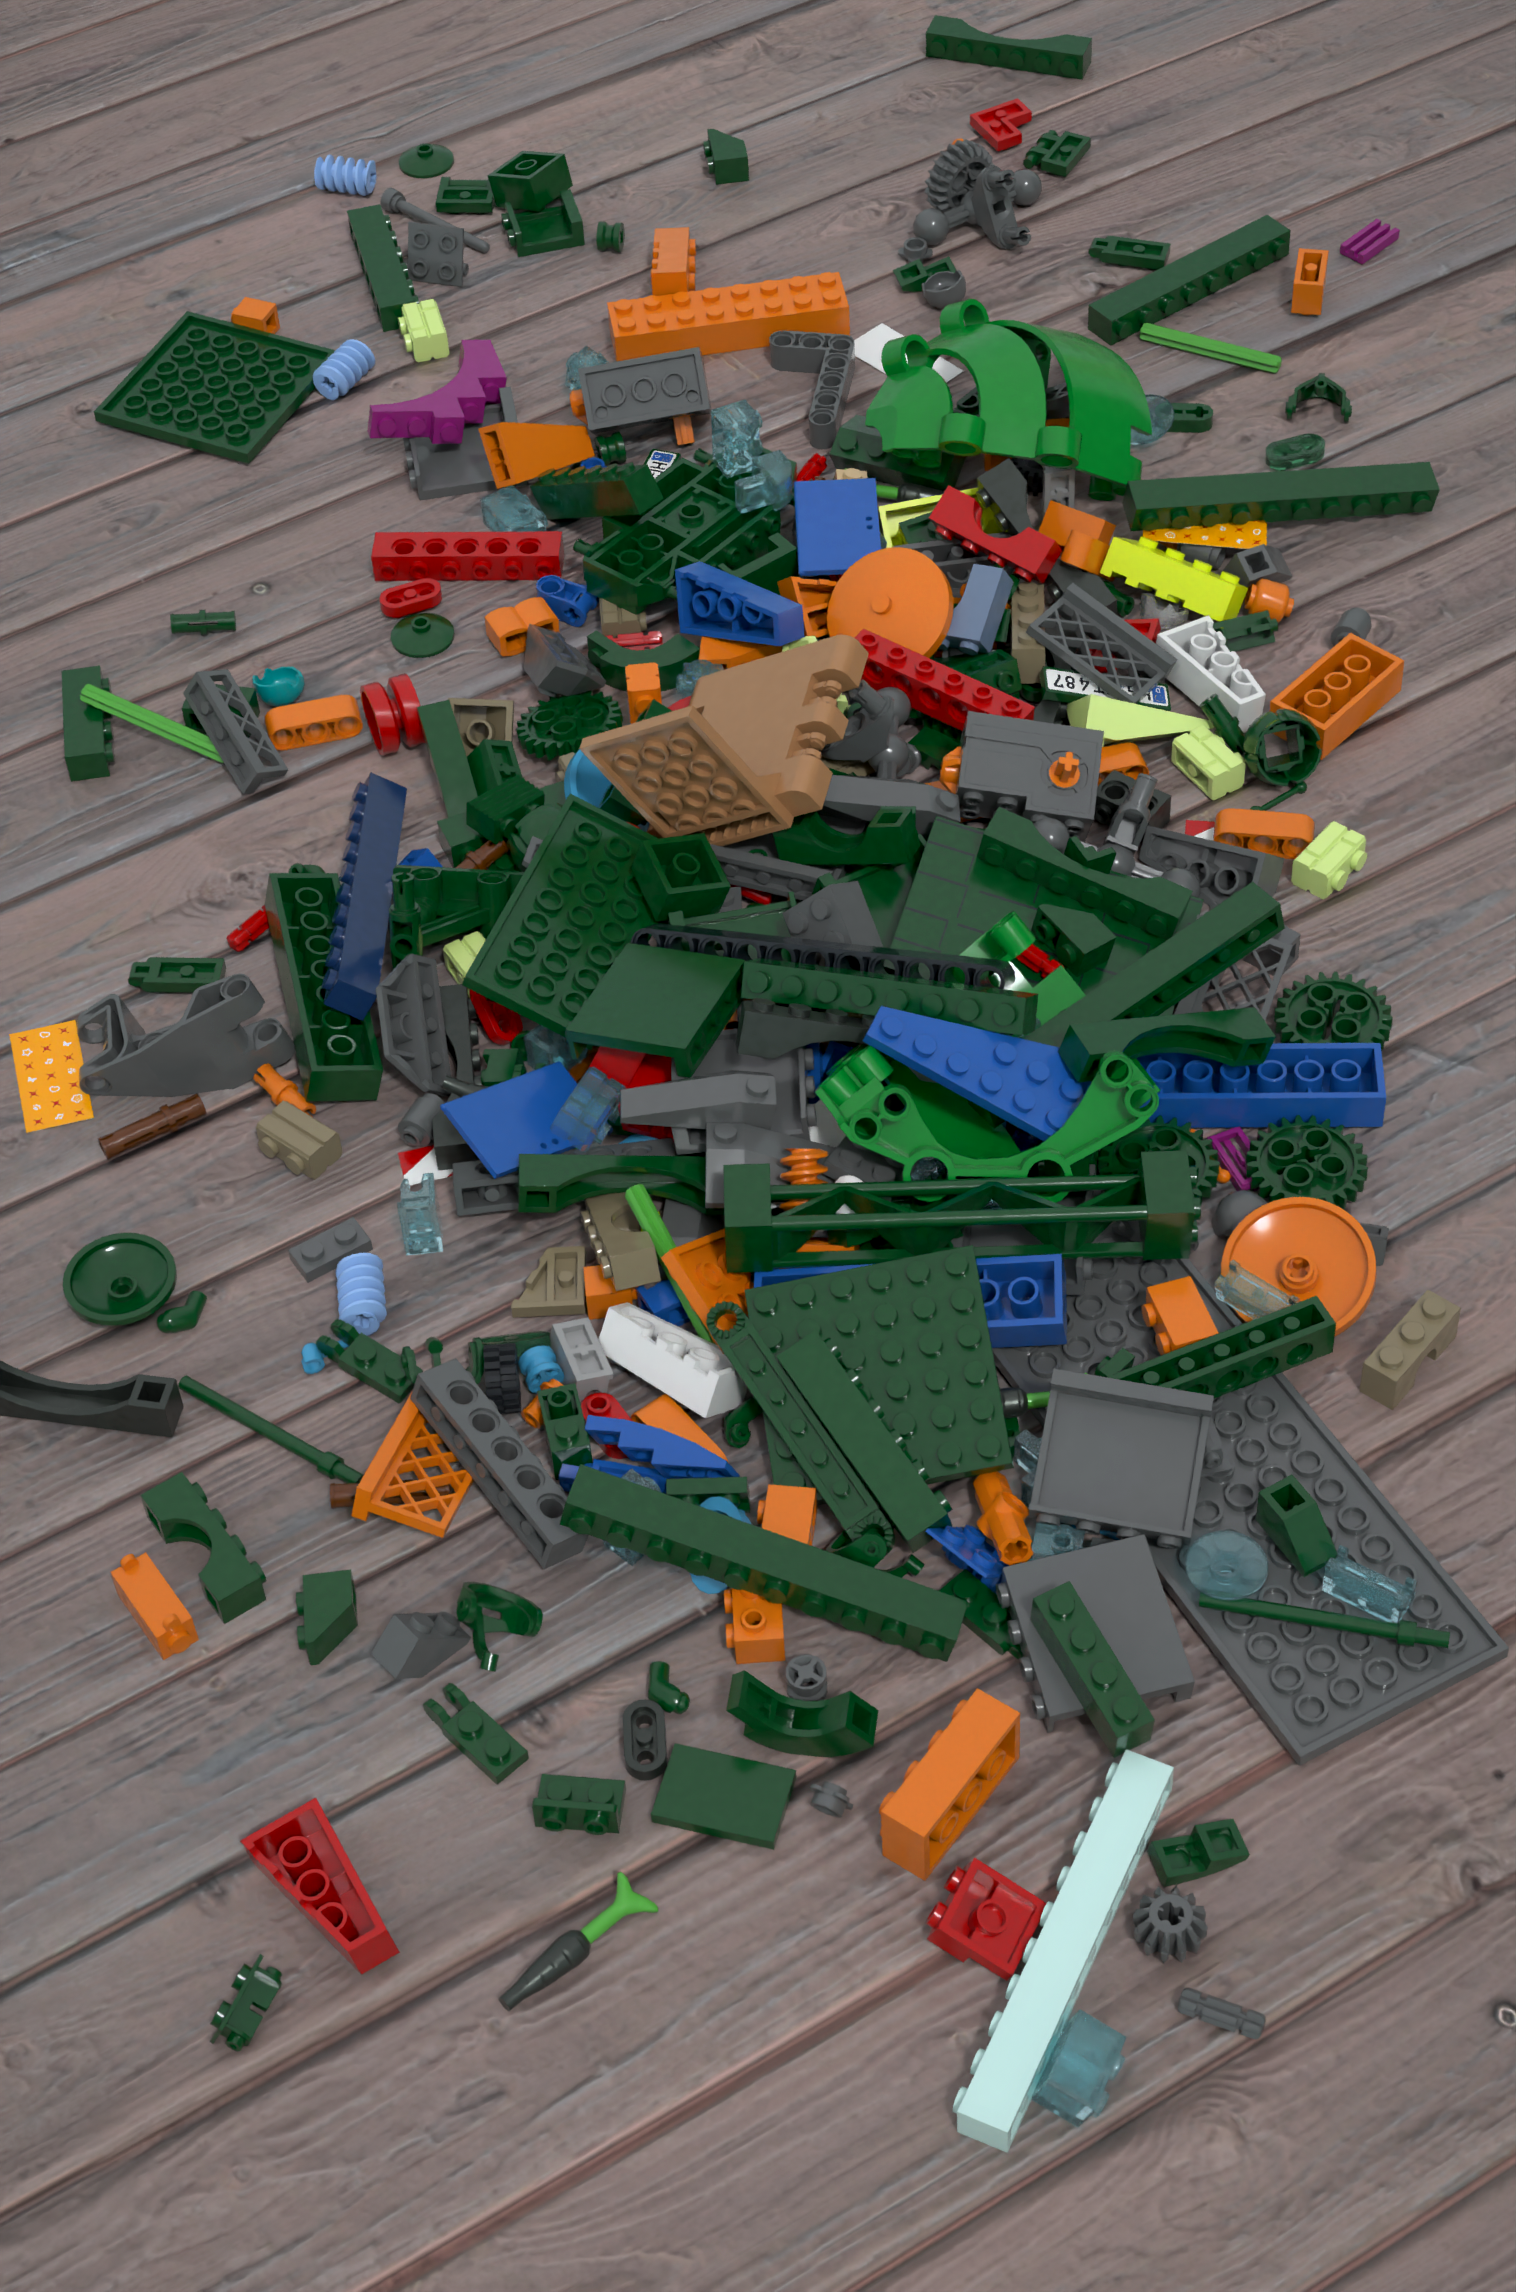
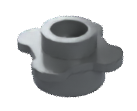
M913 237L904 242V247L898 250V255L905 257L909 263L918 259L923 262L924 258L932 257L933 251L927 248V242L924 239Z
M826 1781L822 1786L811 1784L810 1789L814 1791V1796L810 1805L815 1809L837 1818L842 1817L845 1809L852 1810L853 1804L849 1802L850 1798L846 1796L847 1790Z

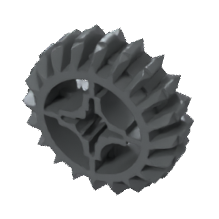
M967 139L964 141L957 140L954 145L949 144L947 151H940L939 159L933 160L935 163L933 169L928 170L930 177L925 181L928 185L925 193L928 195L927 201L932 207L942 213L959 206L963 196L968 191L974 189L979 173L987 166L994 165L992 163L993 157L985 150V147Z

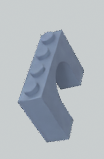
M973 564L963 597L953 609L949 631L938 649L947 650L948 647H953L969 655H977L978 652H991L1014 583L1003 568Z

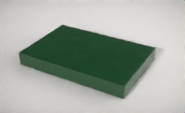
M675 1743L651 1812V1821L774 1850L797 1778L796 1770Z

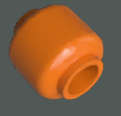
M1260 579L1256 584H1250L1244 601V609H1248V615L1269 610L1270 619L1275 618L1279 623L1284 616H1290L1294 605V598L1289 597L1290 591L1287 585L1268 579Z

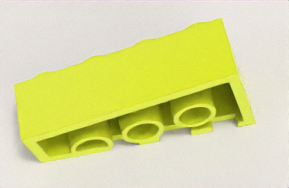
M1140 536L1139 541L1113 537L1100 570L1101 574L1108 577L1127 578L1125 584L1147 591L1156 590L1155 596L1174 603L1181 601L1183 602L1182 607L1204 616L1209 615L1210 618L1219 622L1237 618L1248 591V587L1238 583L1239 577L1224 571L1221 572V575L1211 572L1212 565L1196 559L1193 563L1184 560V553L1171 548H1167L1166 552L1157 548L1158 542Z

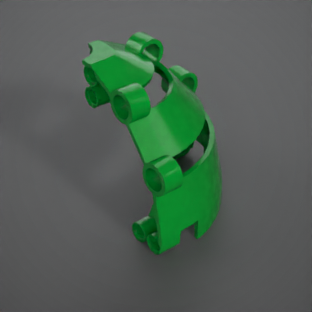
M967 299L945 306L940 315L941 334L926 342L920 335L912 334L889 340L884 345L881 362L887 378L867 409L865 426L876 428L880 432L882 451L891 452L898 457L913 458L914 464L928 468L941 465L943 451L960 456H973L984 453L1035 460L1037 463L1051 468H1071L1091 475L1088 496L1099 501H1112L1116 499V495L1124 496L1128 481L1141 480L1142 461L1130 455L1131 429L1146 436L1152 435L1149 407L1137 376L1131 367L1111 349L1082 335L1015 320L989 322L985 307L976 299ZM1051 350L1061 366L1067 385L1070 411L1069 428L1046 426L1045 389H1047ZM940 355H947L958 359L970 371L978 392L979 417L966 413H953L950 389L942 376L932 369L934 362Z
M1012 911L959 955L1008 962L1013 967L1016 976L1015 983L1010 990L1038 994L1035 1029H1038L1061 1011L1085 997L1086 994L1062 965H1059L1034 987L1031 986L1011 960L1033 944L1036 937L1016 912ZM954 967L953 974L955 979L959 983L964 984L965 974L963 970ZM990 970L988 975L989 981L994 987L999 988L1001 983L1000 977L996 972ZM995 1032V1033H1000V1034H1004V1035H1008V1036H1012V1037H1017V1038H1021V1039L1025 1038L1027 1035L1030 1034V1033H1027V1034H1024V1035H1016V1034ZM858 1044L840 1058L826 1072L828 1077L815 1090V1093L831 1112L839 1128L850 1141L904 1164L902 1169L903 1181H913L911 1177L912 1167L918 1160L924 1157H934L945 1164L948 1170L945 1180L956 1179V1176L1027 1177L1029 1169L1040 1160L1054 1161L1062 1167L1064 1176H1073L1070 1165L1138 1129L1157 1110L1159 1105L1157 1093L1160 1089L1137 1058L1131 1060L1124 1052L1118 1050L1110 1051L1100 1059L1099 1069L1086 1093L1062 1127L1038 1146L1022 1152L1002 1124L994 1129L968 1104L966 1098L939 1083L920 1081L906 1065L870 1045ZM1121 1060L1125 1062L1123 1066L1116 1070L1111 1078L1106 1075L1107 1065L1111 1061ZM884 1080L888 1086L884 1087L881 1082ZM895 1093L905 1107L900 1111H890L884 1104L886 1097ZM1150 1099V1102H1149L1146 1106L1141 1107L1144 1103H1146V1102ZM1069 1191L1028 1193L1056 1203L1061 1201ZM947 1195L914 1197L918 1200L932 1202L938 1201Z

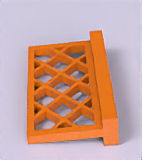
M410 1394L357 1486L351 1516L367 1521L369 1515L374 1513L444 1538L474 1479L466 1469L453 1471L449 1463L459 1460L452 1451L445 1453L440 1451L437 1445L445 1442L438 1433L430 1435L425 1427L429 1422L412 1402ZM427 1447L432 1456L417 1459L412 1450ZM439 1466L443 1474L428 1477L424 1468ZM414 1471L419 1479L403 1483L398 1474ZM450 1484L456 1492L440 1496L435 1487ZM426 1490L430 1499L415 1502L410 1494ZM400 1495L405 1504L394 1506L383 1502V1500ZM437 1509L442 1516V1520L439 1522L425 1517L422 1512Z

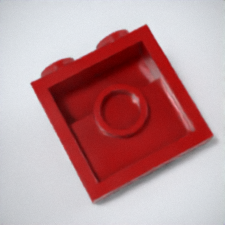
M974 1857L963 1869L956 1866L947 1879L944 1889L949 1891L950 1894L945 1904L938 1901L925 1922V1924L932 1928L927 1940L963 1963L970 1957L1007 1981L1013 1976L1026 1946L1040 1922L1042 1912L1047 1903Z

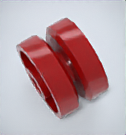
M404 673L390 677L387 683V692L377 681L360 687L361 701L367 725L380 755L384 756L397 752L401 743L400 737L409 747L425 743L417 712V707L421 705L407 674Z

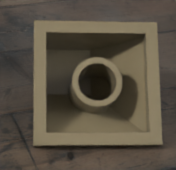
M448 698L466 756L483 739L512 741L513 743L514 701Z

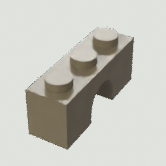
M1427 1290L1364 1361L1360 1392L1393 1410L1414 1386L1416 1373L1424 1358L1427 1356L1436 1361L1455 1339L1461 1308Z

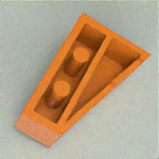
M792 576L778 581L780 595L801 604L803 607L804 636H815L816 639L828 636L827 609L837 582L826 579H802L801 577Z

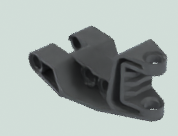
M241 973L198 987L193 992L185 1013L178 1023L148 1034L145 1033L127 1006L116 994L106 996L83 1011L77 1018V1034L83 1042L89 1044L104 1043L103 1052L84 1063L79 1069V1086L84 1093L89 1095L176 1097L235 1089L252 1080L255 1073L260 1076L261 1074L257 1071L260 1066L269 1063L275 1068L288 1061L295 1053V1046L293 1040L276 1018H267L244 1027L241 1026V1022L255 1016L263 1007V1003H265L250 978ZM91 1023H97L102 1026L96 1030L85 1028L86 1025ZM98 1076L104 1079L100 1081H90L87 1079V1077Z

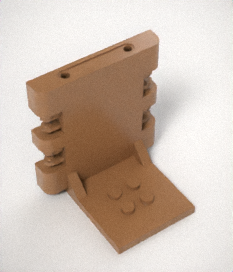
M836 635L705 675L697 680L688 707L583 738L579 749L649 822L647 833L657 838L705 833L710 844L724 846L791 828L795 816L818 811L823 808L833 773L821 761L822 755L819 750L822 751L827 744L843 740L849 720L837 708V700L835 698L838 699L842 692L859 688L869 653L857 639L848 635Z

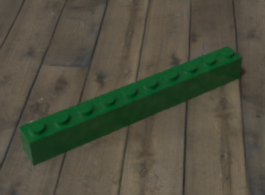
M1430 462L1135 480L1128 481L1122 504L1130 531H1150L1167 528L1181 529L1201 525L1211 527L1224 523L1241 525L1248 521L1258 520L1272 523L1279 521L1429 512L1434 507L1440 489Z
M1251 882L1240 891L1235 892L1227 900L1206 912L1186 928L1178 931L1167 941L1146 953L1145 956L1126 969L1118 972L1107 982L1090 991L1085 997L1061 1011L1057 1016L1038 1029H1035V1031L1023 1039L1060 1047L1070 1024L1159 1016L1284 930L1285 926L1280 903L1254 882ZM968 1100V1104L994 1129L1006 1121Z
M580 1464L567 1497L559 1524L570 1528L575 1533L588 1534L605 1540L617 1548L633 1550L647 1555L654 1561L666 1562L681 1567L693 1575L712 1578L725 1583L730 1588L757 1594L772 1603L788 1605L802 1610L809 1616L841 1624L848 1630L861 1631L878 1637L885 1643L900 1645L920 1652L927 1658L940 1659L945 1662L948 1661L957 1642L968 1604L966 1600Z

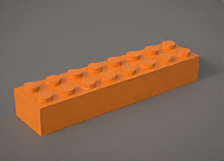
M824 272L819 275L794 276L789 279L765 280L751 284H735L721 288L710 287L698 291H680L675 294L650 295L645 298L620 299L615 302H607L609 329L616 362L700 347L702 355L769 347V337L771 334L782 330L850 336L849 304L839 272Z

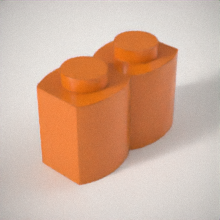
M542 597L526 599L515 607L498 608L485 616L486 635L501 656H514L526 650L529 624L560 633L559 620Z

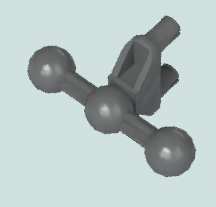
M994 165L987 166L979 173L974 189L968 191L963 196L959 206L943 213L934 208L925 209L920 212L913 223L914 234L916 237L924 239L929 246L937 245L946 239L950 228L967 221L972 225L981 226L989 239L999 248L1011 249L1016 245H1027L1031 241V235L1024 233L1030 231L1025 226H1017L1011 202L1021 206L1033 204L1039 199L1041 194V180L1036 173L1028 169H1019L1013 172L1012 170H1001Z
M861 680L859 688L850 690L849 696L856 700L864 709L848 718L849 721L843 740L827 744L819 752L825 758L831 760H861L863 763L868 760L871 767L878 772V777L896 778V773L906 766L909 758L908 745L898 735V727L903 725L909 718L911 712L910 700L906 693L898 688L886 687L876 692L865 680Z
M1139 773L1134 787L1129 788L1124 803L1120 804L1113 815L1103 845L1098 848L1083 841L1080 842L1085 848L1093 846L1097 852L1112 847L1116 852L1111 871L1134 878L1162 877L1192 890L1191 896L1199 898L1201 889L1199 880L1190 870L1176 867L1168 869L1166 872H1161L1135 862L1134 854L1150 820L1151 814L1148 806L1158 782L1156 778L1150 775ZM1044 818L1036 821L1034 826L1054 848L1064 854L1068 839L1070 838L1069 830L1066 826L1053 818Z

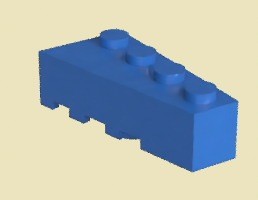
M701 561L675 569L680 633L773 646H782L805 637L803 607L801 604Z

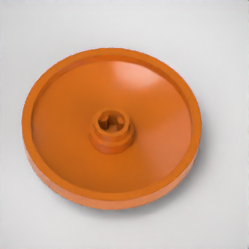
M902 547L874 551L850 566L837 582L827 609L829 636L848 635L855 638L864 628L930 658L944 641L952 622L954 608L952 589L943 571L930 558L918 551Z
M1283 1198L1255 1209L1233 1230L1222 1255L1221 1278L1225 1296L1234 1314L1243 1324L1317 1296L1336 1322L1335 1336L1351 1327L1364 1313L1370 1303L1376 1285L1375 1253L1363 1227L1342 1208L1316 1198Z

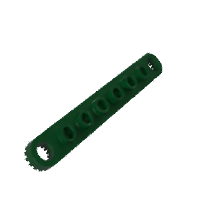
M722 1301L720 1304H715L716 1306L712 1307L707 1314L706 1324L709 1332L851 1541L853 1542L871 1528H880L885 1532L884 1539L888 1546L887 1555L894 1546L895 1534L890 1523L743 1310L731 1301ZM725 1314H733L737 1317L736 1326L734 1325L733 1329H729L730 1331H723L717 1328L718 1319Z

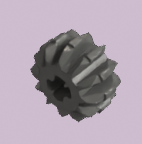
M1176 1885L1171 1890V1894H1165L1158 1886L1154 1891V1898L1143 1895L1140 1900V1909H1136L1133 1913V1924L1136 1927L1134 1929L1136 1943H1145L1144 1951L1147 1956L1158 1951L1160 1952V1959L1163 1964L1169 1959V1955H1175L1182 1963L1186 1959L1187 1951L1197 1954L1200 1950L1201 1940H1204V1937L1207 1936L1208 1926L1204 1922L1206 1919L1204 1906L1195 1905L1196 1898L1193 1893L1181 1897L1180 1890Z

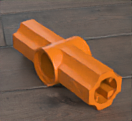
M997 1471L980 1474L973 1482L976 1490L975 1498L982 1513L976 1521L978 1528L986 1537L993 1541L1000 1561L1009 1566L1027 1562L1034 1553L1031 1547L1032 1540L1024 1523V1520L1029 1515L1027 1506L1013 1495L1005 1475Z

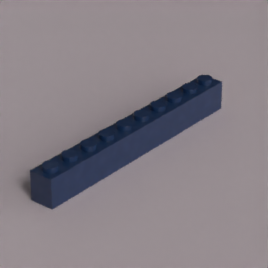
M370 772L365 783L359 782L352 796V801L355 802L349 815V820L352 823L345 838L349 843L342 857V860L346 863L339 876V881L343 883L338 890L335 900L340 904L336 908L332 923L336 924L329 938V944L333 947L325 962V966L329 967L322 982V988L326 990L324 1005L362 1021L377 998L376 987L380 984L389 921V908L393 892L391 877L393 869L397 864L407 794L406 787Z

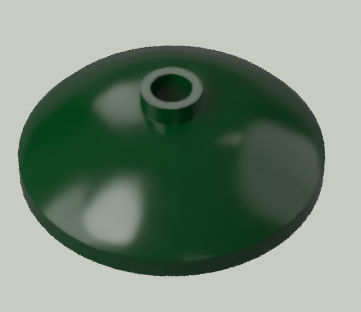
M139 1233L112 1234L94 1240L74 1255L64 1272L63 1291L68 1305L81 1318L100 1325H125L148 1317L164 1305L176 1285V1265L168 1248L150 1236Z

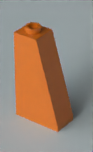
M500 422L478 428L497 489L538 477V475L552 468L557 470L595 456L586 426Z

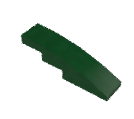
M450 700L417 707V712L447 818L466 812V803L478 796Z

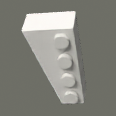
M1210 616L1202 617L1157 634L1156 644L1177 659L1167 679L1198 706L1207 698L1211 700V695L1217 694L1231 716L1238 718L1240 721L1238 726L1243 733L1247 732L1249 725L1262 715L1266 694L1249 670L1242 669L1239 665L1240 658L1236 652H1230L1226 647V638L1221 631L1216 632L1214 630V622Z
M628 1302L608 1308L598 1340L605 1356H607L610 1362L623 1366L704 1418L725 1413L739 1407L743 1403L748 1388L717 1345Z

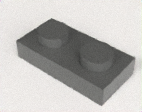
M352 1217L292 1247L288 1252L290 1260L307 1283L336 1269L338 1262L342 1258L352 1254L367 1253L373 1250L371 1239L355 1218Z

